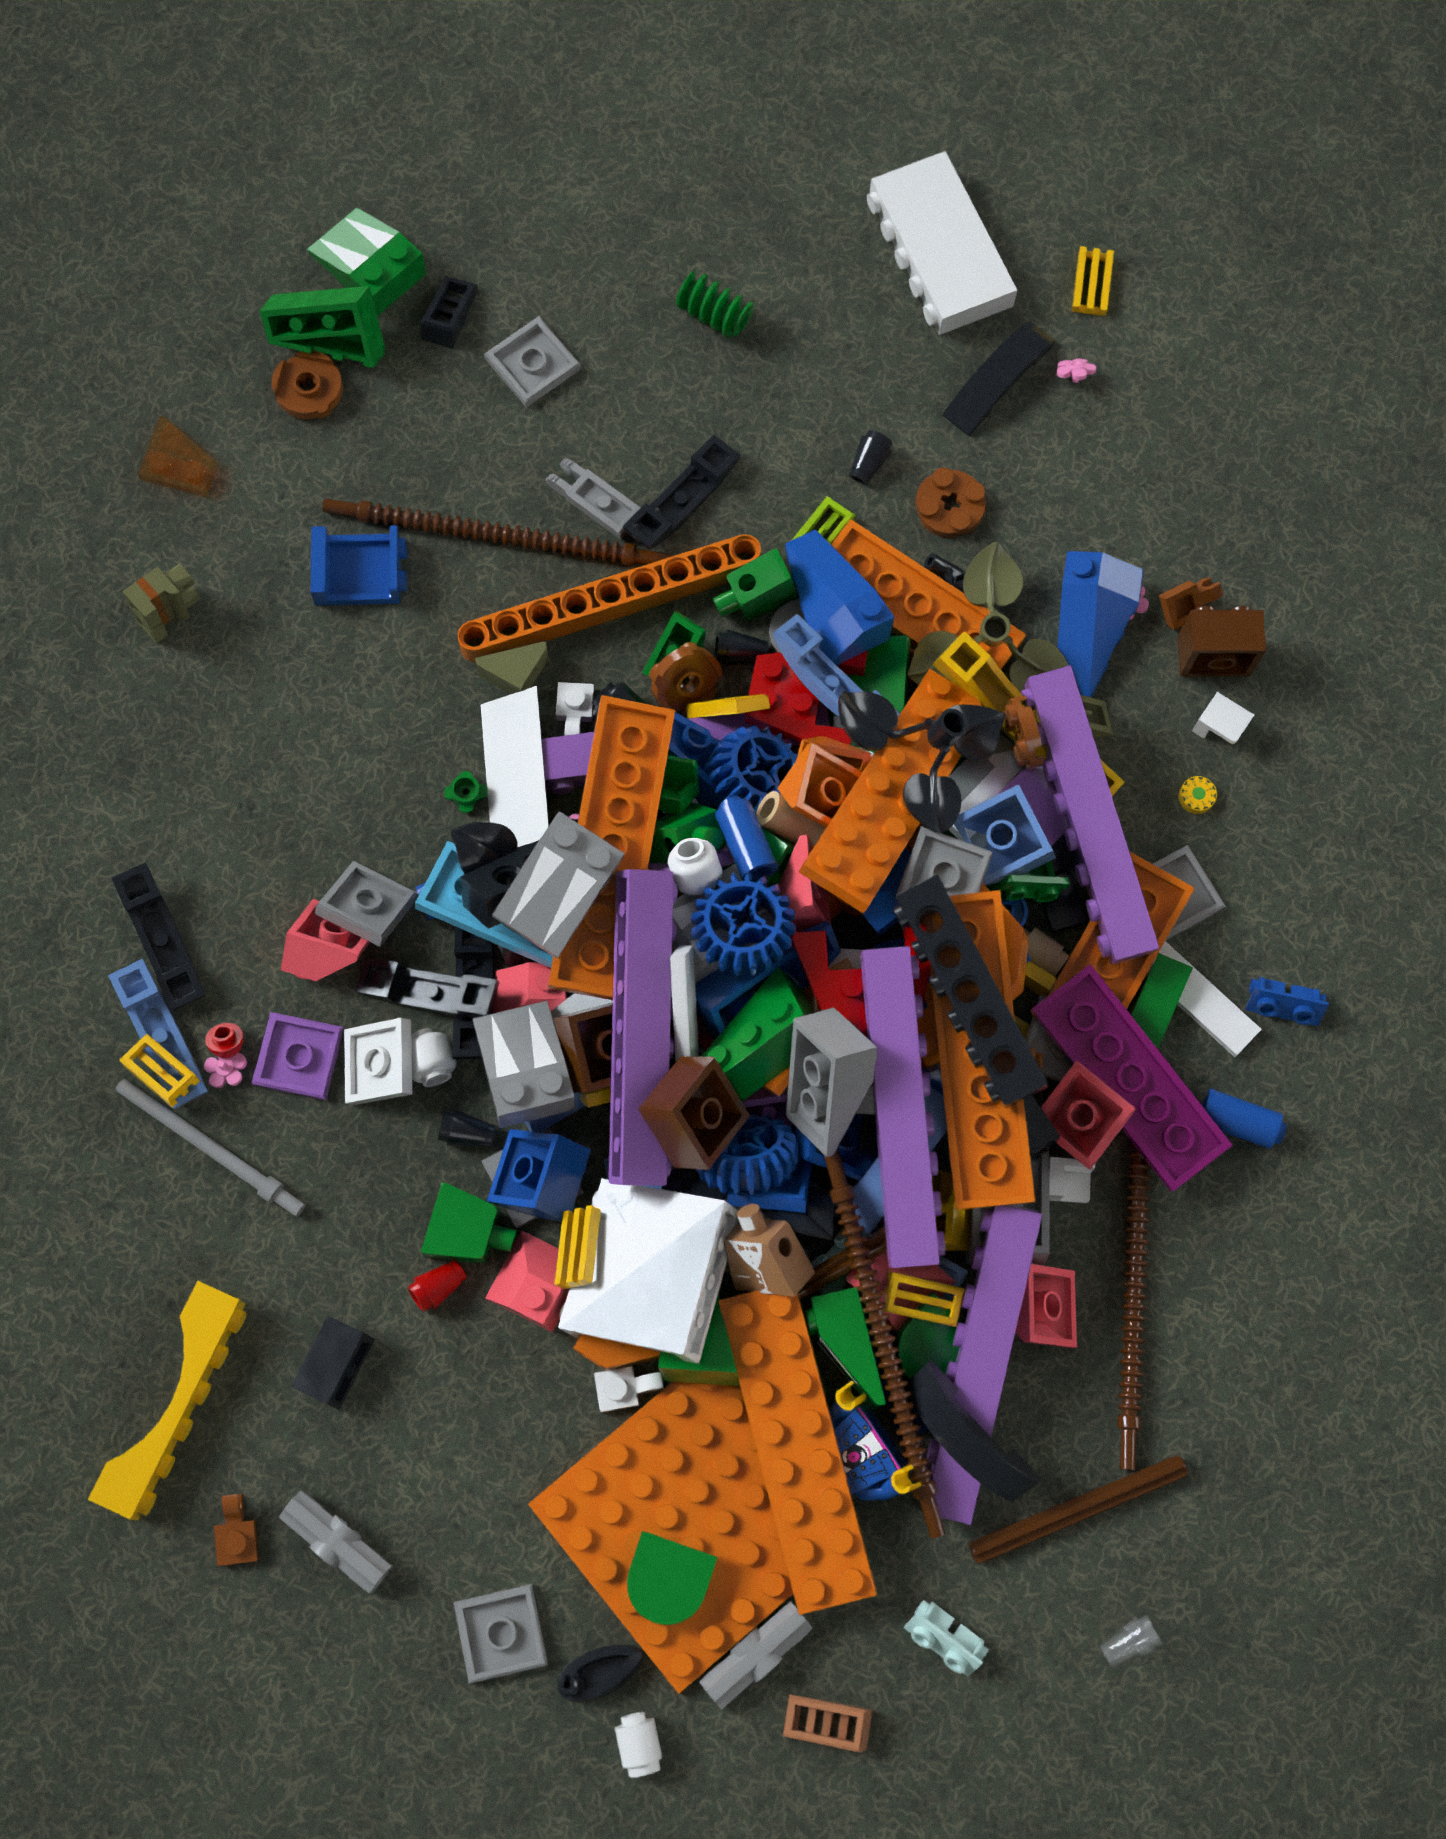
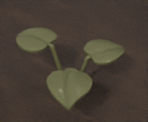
M996 541L982 549L969 564L963 579V591L971 604H987L989 614L983 619L979 628V635L975 637L974 641L978 644L983 642L990 647H996L1003 643L1007 645L1012 655L1018 659L1010 668V681L1021 693V690H1025L1024 686L1028 677L1069 665L1060 650L1046 640H1029L1021 654L1015 647L1012 637L1008 636L1011 628L1010 622L1005 615L995 610L994 604L997 606H1007L1013 603L1021 593L1023 578L1017 564L1005 552L1001 544ZM935 631L925 636L915 649L907 673L909 679L919 685L929 669L946 678L932 664L953 643L957 636L946 631Z

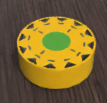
M1201 776L1187 779L1179 791L1181 806L1192 814H1203L1209 811L1217 798L1215 785L1209 779Z

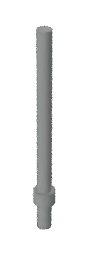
M122 1079L116 1087L118 1093L258 1190L257 1195L269 1203L276 1202L296 1217L302 1213L305 1204L283 1189L284 1185L272 1176L265 1177L128 1080Z

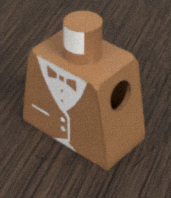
M757 1204L743 1206L737 1212L739 1223L725 1237L724 1241L735 1290L747 1292L758 1290L766 1294L795 1297L815 1272L792 1227L785 1220L764 1219Z

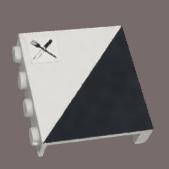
M602 1179L599 1190L596 1191L592 1200V1205L601 1209L593 1284L569 1289L567 1300L560 1309V1324L558 1328L575 1338H579L581 1334L672 1353L684 1361L699 1364L727 1262L724 1246L725 1237L737 1225L738 1210L724 1200L645 1186L609 1184V1180Z

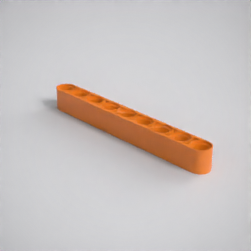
M738 535L470 620L459 628L457 634L461 654L469 662L476 663L475 658L543 641L546 642L727 584L729 582L726 576L729 573L761 556V545L752 535ZM745 552L753 557L749 560H742L737 555ZM708 563H714L719 566V569L709 571L703 566ZM674 574H683L686 576V579L677 582L670 579V577ZM642 584L653 587L648 592H640L636 589ZM607 595H615L619 598L614 603H607L602 600ZM578 605L585 608L580 614H573L568 611L571 607ZM542 616L552 619L545 625L535 623V620ZM507 627L517 629V632L510 636L501 634V631ZM472 638L484 640L475 647L467 645V642Z

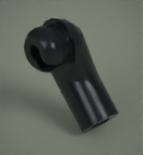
M931 553L926 558L924 567L964 593L963 579L965 572L953 563Z

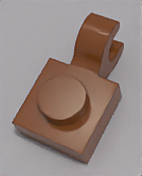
M1207 577L1199 580L1196 584L1187 581L1159 595L1166 624L1173 630L1182 627L1191 610L1218 600L1223 596V592L1219 582L1212 585L1211 578Z
M242 1494L222 1496V1508L226 1524L214 1526L217 1566L259 1561L256 1520L244 1522Z

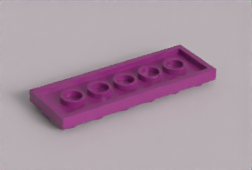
M1091 964L1030 1010L1031 1014L1071 1065L1078 1061L1136 1108L1135 1112L1122 1127V1131L1170 1192L1175 1191L1232 1146L1231 1142Z

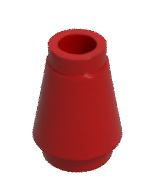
M453 1260L450 1263L414 1277L413 1283L407 1286V1290L422 1312H426L430 1308L435 1310L461 1282L467 1279V1276L459 1263Z

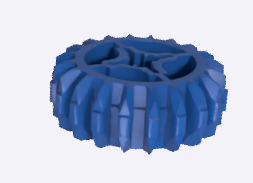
M755 724L747 729L742 726L734 732L727 734L714 749L712 754L714 758L709 765V768L713 770L710 781L719 784L714 794H723L725 799L733 796L748 799L756 814L759 804L768 793L772 791L780 793L777 788L796 762L798 754H794L791 751L793 742L785 744L781 741L782 733L773 736L769 727L760 731Z
M748 872L745 876V881H738V877L732 873L730 883L726 884L718 878L716 881L717 890L709 887L705 888L703 892L705 899L696 900L695 909L698 912L691 914V923L695 925L691 929L693 939L698 940L696 943L698 952H707L706 961L709 964L719 960V970L721 972H724L729 965L734 966V974L737 976L742 972L741 967H749L750 974L754 976L756 974V965L761 964L763 968L769 970L771 968L770 957L778 961L783 959L782 949L791 948L792 939L789 936L795 934L796 925L792 923L795 919V911L792 908H788L790 899L787 895L779 896L780 887L778 884L767 888L765 876L755 883L753 882L752 874ZM735 902H742L739 905H729ZM759 905L771 914L775 922L774 927L767 925L766 920L758 916ZM749 917L750 923H744V921H747ZM713 921L720 923L721 928L728 931L727 943L723 942L714 933L711 927ZM743 924V926L740 927L737 932V925L741 926ZM748 943H758L754 946L743 947Z
M754 1112L749 1116L710 1169H697L701 1181L707 1182L709 1188L719 1187L721 1193H726L730 1189H733L736 1196L741 1191H748L751 1195L754 1191L758 1190L768 1192L770 1186L781 1187L782 1180L791 1179V1173L796 1170V1164L798 1163V1142L796 1141V1136L792 1133L791 1126L784 1125L782 1119L772 1120L771 1115L767 1114L760 1117Z

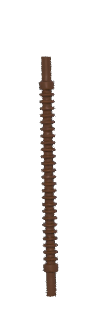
M325 498L322 507L323 512L357 517L358 522L370 523L371 520H374L376 525L380 521H383L385 526L394 523V526L399 527L402 524L404 529H409L410 526H413L415 531L423 528L425 533L433 529L434 534L443 531L445 536L452 532L454 537L463 534L464 539L473 536V539L477 541L479 537H482L484 542L493 539L494 544L501 540L503 545L512 542L514 547H517L518 544H523L525 549L528 545H532L533 550L542 547L544 552L551 548L553 553L562 550L563 555L572 552L574 557L581 553L583 558H586L587 555H592L593 560H596L598 556L602 557L603 561H606L607 558H612L613 563L621 560L622 564L633 566L634 562L650 564L671 557V554L637 549L636 544L631 543L619 546V542L616 541L614 545H611L609 540L600 543L598 538L591 542L589 537L580 540L579 535H576L575 538H570V535L566 533L564 537H561L559 532H556L555 535H550L549 530L542 534L540 529L531 532L529 527H526L525 530H520L518 525L515 529H511L510 524L501 527L499 522L492 526L490 521L481 524L480 519L471 522L469 517L462 521L460 516L451 519L450 514L443 518L441 513L432 516L430 511L423 515L419 509L416 513H412L411 508L402 511L400 506L393 510L391 505L382 508L381 503L373 506L372 502L361 500L358 504Z
M1132 1142L1129 1143V1147L1133 1148V1152L1128 1155L1130 1159H1133V1162L1128 1165V1168L1132 1170V1174L1127 1176L1129 1180H1132V1184L1127 1186V1189L1131 1191V1195L1126 1198L1131 1202V1206L1126 1208L1131 1215L1126 1218V1222L1130 1223V1227L1125 1229V1232L1130 1237L1125 1240V1243L1129 1245V1249L1124 1251L1129 1256V1259L1124 1261V1265L1128 1266V1271L1123 1273L1125 1277H1128V1281L1123 1283V1287L1127 1288V1293L1122 1295L1124 1299H1127V1304L1122 1305V1308L1127 1313L1121 1317L1122 1320L1126 1321V1326L1121 1327V1330L1126 1334L1125 1337L1121 1338V1342L1125 1343V1348L1120 1350L1125 1355V1358L1120 1360V1364L1124 1365V1370L1119 1372L1124 1377V1380L1119 1383V1386L1123 1387V1393L1118 1394V1397L1123 1399V1403L1118 1405V1409L1122 1410V1415L1117 1416V1428L1121 1429V1470H1135L1137 1431L1142 1428V1418L1138 1416V1411H1141L1142 1407L1138 1405V1400H1141L1143 1396L1138 1394V1389L1143 1387V1384L1139 1383V1378L1143 1377L1144 1374L1139 1371V1366H1143L1144 1362L1139 1357L1144 1354V1350L1140 1349V1344L1145 1343V1340L1140 1337V1334L1145 1332V1328L1141 1327V1322L1146 1320L1144 1316H1141V1312L1146 1310V1306L1142 1305V1300L1147 1298L1145 1294H1142V1289L1147 1288V1285L1142 1281L1143 1278L1147 1277V1273L1143 1272V1267L1148 1266V1263L1143 1260L1144 1256L1148 1255V1252L1144 1250V1246L1149 1244L1144 1239V1235L1149 1233V1230L1145 1229V1224L1150 1222L1148 1218H1145V1213L1150 1212V1209L1145 1204L1150 1201V1198L1146 1196V1192H1149L1151 1188L1146 1185V1182L1151 1180V1176L1147 1175V1171L1151 1167Z
M837 1147L834 1155L829 1157L824 1155L833 1190L830 1191L832 1203L838 1205V1209L835 1210L836 1214L841 1215V1220L838 1221V1224L843 1225L845 1229L841 1232V1235L846 1236L848 1240L844 1243V1246L850 1247L851 1250L847 1254V1257L853 1258L854 1261L850 1268L857 1271L853 1278L860 1282L856 1289L863 1293L859 1300L866 1304L862 1311L869 1315L866 1324H871L872 1329L869 1331V1335H874L875 1337L872 1346L878 1347L875 1357L881 1358L878 1368L884 1369L881 1379L887 1380L884 1390L890 1391L891 1395L887 1398V1401L893 1402L894 1405L890 1412L897 1415L893 1422L900 1426L896 1433L903 1437V1440L899 1443L900 1446H905L906 1448L903 1457L909 1459V1463L906 1466H914L909 1479L914 1480L915 1483L921 1482V1487L913 1490V1495L915 1499L920 1500L930 1538H938L945 1535L935 1498L938 1488L936 1481L930 1480V1475H932L933 1471L926 1467L930 1460L923 1456L927 1449L921 1447L920 1442L924 1438L917 1434L920 1425H915L914 1419L917 1418V1414H912L911 1412L914 1403L908 1402L911 1392L905 1391L904 1387L908 1384V1381L902 1380L901 1377L905 1373V1370L899 1369L898 1366L902 1359L895 1356L899 1348L892 1345L896 1338L889 1334L893 1327L886 1323L889 1314H884L883 1312L886 1303H881L880 1297L883 1296V1292H878L877 1290L880 1281L874 1280V1275L877 1274V1271L871 1269V1264L874 1263V1260L868 1258V1253L871 1252L870 1248L865 1247V1242L868 1241V1238L863 1237L861 1233L865 1230V1227L860 1226L858 1222L862 1219V1216L857 1215L855 1212L859 1208V1205L854 1204L852 1200L856 1197L853 1185H848Z

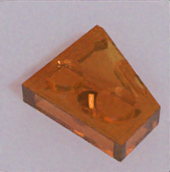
M160 416L138 476L143 481L207 497L218 466L216 461L168 419Z

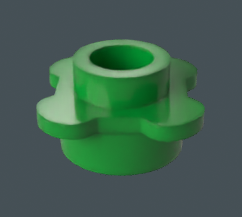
M463 771L452 781L450 786L445 788L444 795L447 800H453L459 806L460 812L467 814L473 811L474 805L480 799L487 797L488 790L484 784L478 783L471 772ZM467 789L469 790V794L464 795L463 791Z

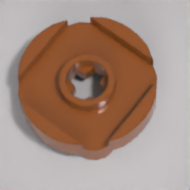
M299 351L295 353L296 357L290 358L288 361L282 360L275 368L272 376V388L279 407L290 416L299 419L327 417L332 409L337 406L343 393V381L333 361L327 355L317 351H312L311 354ZM308 379H312L315 387L309 391H303L299 384H305Z
M944 467L936 469L932 475L921 483L917 491L915 508L920 522L929 532L943 538H955L957 535L972 532L980 524L986 507L985 488L965 472L950 470ZM953 497L960 507H952L950 511L944 509L945 503L941 500Z
M694 642L683 644L679 649L668 654L660 663L654 665L649 672V678L652 681L651 691L660 706L675 711L682 710L684 714H687L686 706L689 703L712 700L718 691L715 688L718 677L722 678V669L716 658L707 649L698 647ZM689 676L690 682L684 685L682 683L683 679Z
M1025 695L1009 699L1008 705H1005V711L1002 712L1006 714L1004 720L1006 731H1013L1016 745L1012 746L1017 767L1026 766L1028 770L1044 766V756L1036 757L1035 748L1042 747V742L1031 706L1023 708L1027 698Z

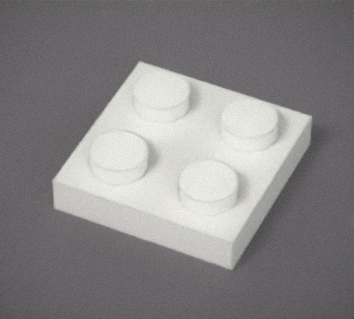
M397 1018L344 1029L345 1103L358 1105L412 1095L411 1020Z

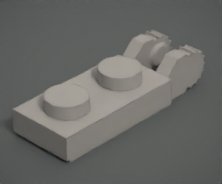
M564 458L560 466L576 482L571 486L562 478L552 473L547 477L546 483L560 495L566 497L568 502L621 540L627 533L623 530V525L641 507L589 469L585 470L572 460Z

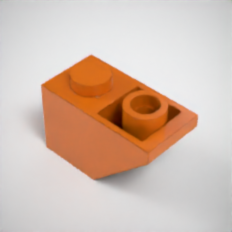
M581 1334L573 1347L575 1352L606 1371L660 1358V1351L583 1334Z

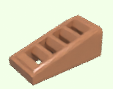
M791 1694L789 1695L783 1736L864 1752L867 1748L872 1709ZM802 1706L809 1707L805 1731L798 1730ZM818 1709L825 1711L821 1734L814 1733ZM834 1713L841 1714L837 1737L830 1736ZM850 1716L857 1717L854 1740L847 1739Z

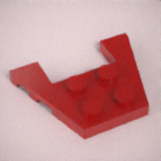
M868 651L836 666L845 674L864 676ZM781 652L757 655L748 696L768 695L770 708L745 712V723L752 726L755 724L761 730L769 727L771 734L777 735L782 733L781 738L785 740L790 737L801 742L802 739L825 736L851 745L852 740L843 728L816 725L821 701L797 677Z
M920 925L922 930L926 932L925 925ZM908 927L903 930L905 946H910V953L913 956L916 953L911 943L917 939L912 929ZM826 931L795 932L794 935L789 936L792 939V947L795 949L802 965L801 969L814 993L819 1011L835 1008L868 1039L862 970H829ZM918 959L919 979H913L914 995L921 994L923 1005L930 976V964L928 961L921 964Z

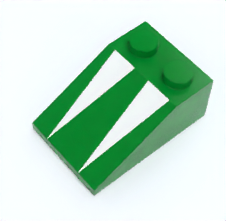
M359 208L354 209L307 249V252L344 287L370 286L377 316L427 274L421 251L399 231Z
M857 1287L811 1297L808 1308L804 1309L810 1336L815 1335L816 1344L848 1382H854L852 1387L859 1396L863 1393L866 1395L864 1402L869 1405L871 1410H880L886 1403Z

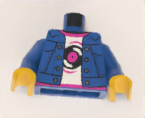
M853 1381L839 1389L836 1393V1401L829 1411L851 1495L855 1494L862 1501L890 1500L900 1494H906L921 1487V1482L913 1484L909 1480L908 1472L914 1469V1466H906V1460L869 1405L858 1406L866 1400V1395L863 1393L857 1398L853 1396L851 1392V1386L854 1384Z

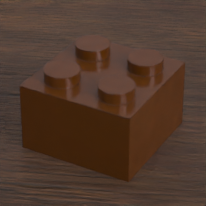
M1202 606L1191 610L1177 636L1180 676H1251L1266 652L1263 610H1252L1248 606H1238L1231 610H1216L1212 606Z
M613 1002L554 1017L558 1039L573 1092L587 1093L611 1086Z
M680 1056L638 1108L674 1168L709 1170L750 1116L715 1057Z

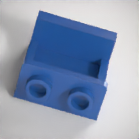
M326 526L311 527L310 593L315 606L401 604V592H407L406 570H401V559H407L406 537L400 538L398 526H390V534L328 535Z

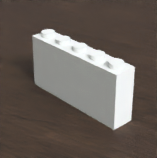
M946 151L871 179L870 194L867 195L868 206L873 214L878 213L882 221V234L887 242L892 241L896 249L895 258L901 270L906 268L910 276L909 286L914 297L921 298L924 304V317L930 326H935L939 335L1014 306L1017 288Z

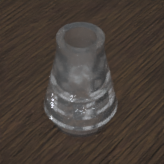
M1144 1615L1139 1619L1136 1616L1132 1618L1107 1642L1101 1644L1100 1647L1111 1667H1114L1119 1663L1156 1653L1154 1648L1163 1643L1148 1616Z

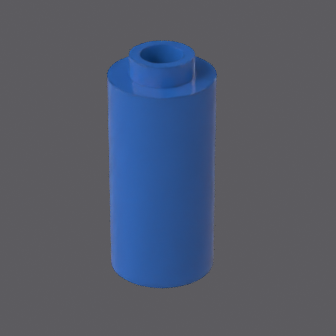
M738 796L725 799L721 802L715 817L742 881H745V876L748 872L752 874L753 882L755 883L763 876L765 878L772 876L777 871L778 865L750 800Z
M1209 1088L1204 1097L1202 1107L1223 1133L1271 1149L1274 1143L1281 1144L1287 1129V1123L1282 1122V1113Z

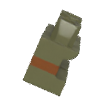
M180 563L165 574L157 566L122 591L134 619L156 644L168 636L164 625L175 617L180 620L189 619L190 616L187 609L200 600L199 593L192 586L195 584L193 578Z

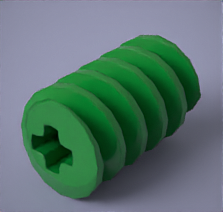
M693 270L679 289L676 307L681 311L687 310L688 315L693 318L699 316V321L704 325L710 323L714 331L722 329V335L726 338L738 336L751 317L754 302L750 301L744 308L741 307L742 295L739 294L732 301L729 300L732 291L729 287L719 294V281H714L708 287L709 276L703 274L696 280V271Z

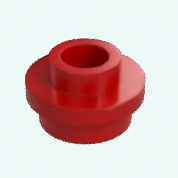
M233 1023L218 1024L211 1028L205 1037L208 1050L219 1058L235 1056L241 1050L244 1041L241 1028Z

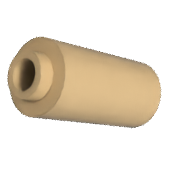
M776 791L768 793L762 799L756 812L761 827L795 845L799 836L807 835L815 846L826 829L792 809L784 796Z

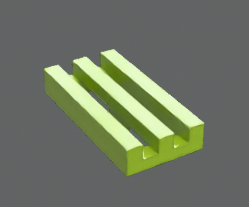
M827 496L792 540L809 533L830 508L834 512L818 530L822 537L825 536L840 515L844 517L826 540L831 545L850 519L855 520V515Z

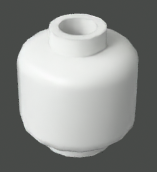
M699 838L684 839L673 848L668 857L669 869L674 872L673 880L682 893L688 895L704 894L703 892L706 887L714 889L717 879L722 877L723 871L715 847L709 841Z
M430 1028L421 1029L411 1034L412 1080L417 1083H423L425 1087L437 1086L448 1081L452 1077L451 1073L457 1065V1060L452 1057V1046L448 1036L442 1032H432Z

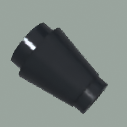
M868 430L866 436H861L849 477L863 485H867L869 480L872 479L892 454L890 448L893 442L880 432Z
M729 629L726 632H717L714 657L717 661H723V665L755 662L757 655L767 654L768 652L767 640H760L759 638Z
M454 1109V1112L444 1111L438 1140L447 1142L446 1146L491 1147L496 1125L488 1124V1122Z

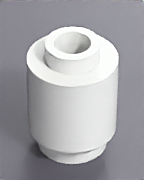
M644 1712L621 1717L622 1724L615 1727L622 1766L627 1768L629 1777H639L659 1771V1760L662 1759L654 1718H646Z

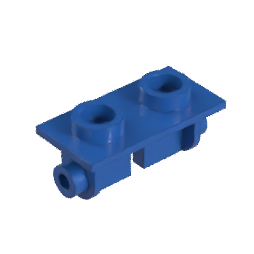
M1259 977L1258 980L1252 979L1250 982L1249 993L1252 994L1245 1010L1265 1017L1273 1016L1292 1020L1301 1025L1310 1024L1318 1026L1329 1002H1325L1326 995L1321 994L1319 989L1292 985L1289 994L1285 993V983Z

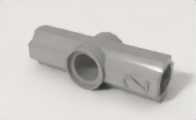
M302 1490L290 1500L279 1516L282 1521L311 1544L309 1547L314 1553L333 1568H340L352 1581L369 1594L378 1587L393 1567L362 1541V1536L355 1529L349 1528L346 1525L347 1523L339 1516H332L321 1504L317 1503L309 1494Z
M790 1601L761 1628L758 1629L756 1627L745 1639L736 1644L730 1650L731 1654L707 1673L699 1683L722 1710L753 1681L757 1683L783 1659L781 1656L791 1647H794L813 1628L803 1615H799L798 1609Z

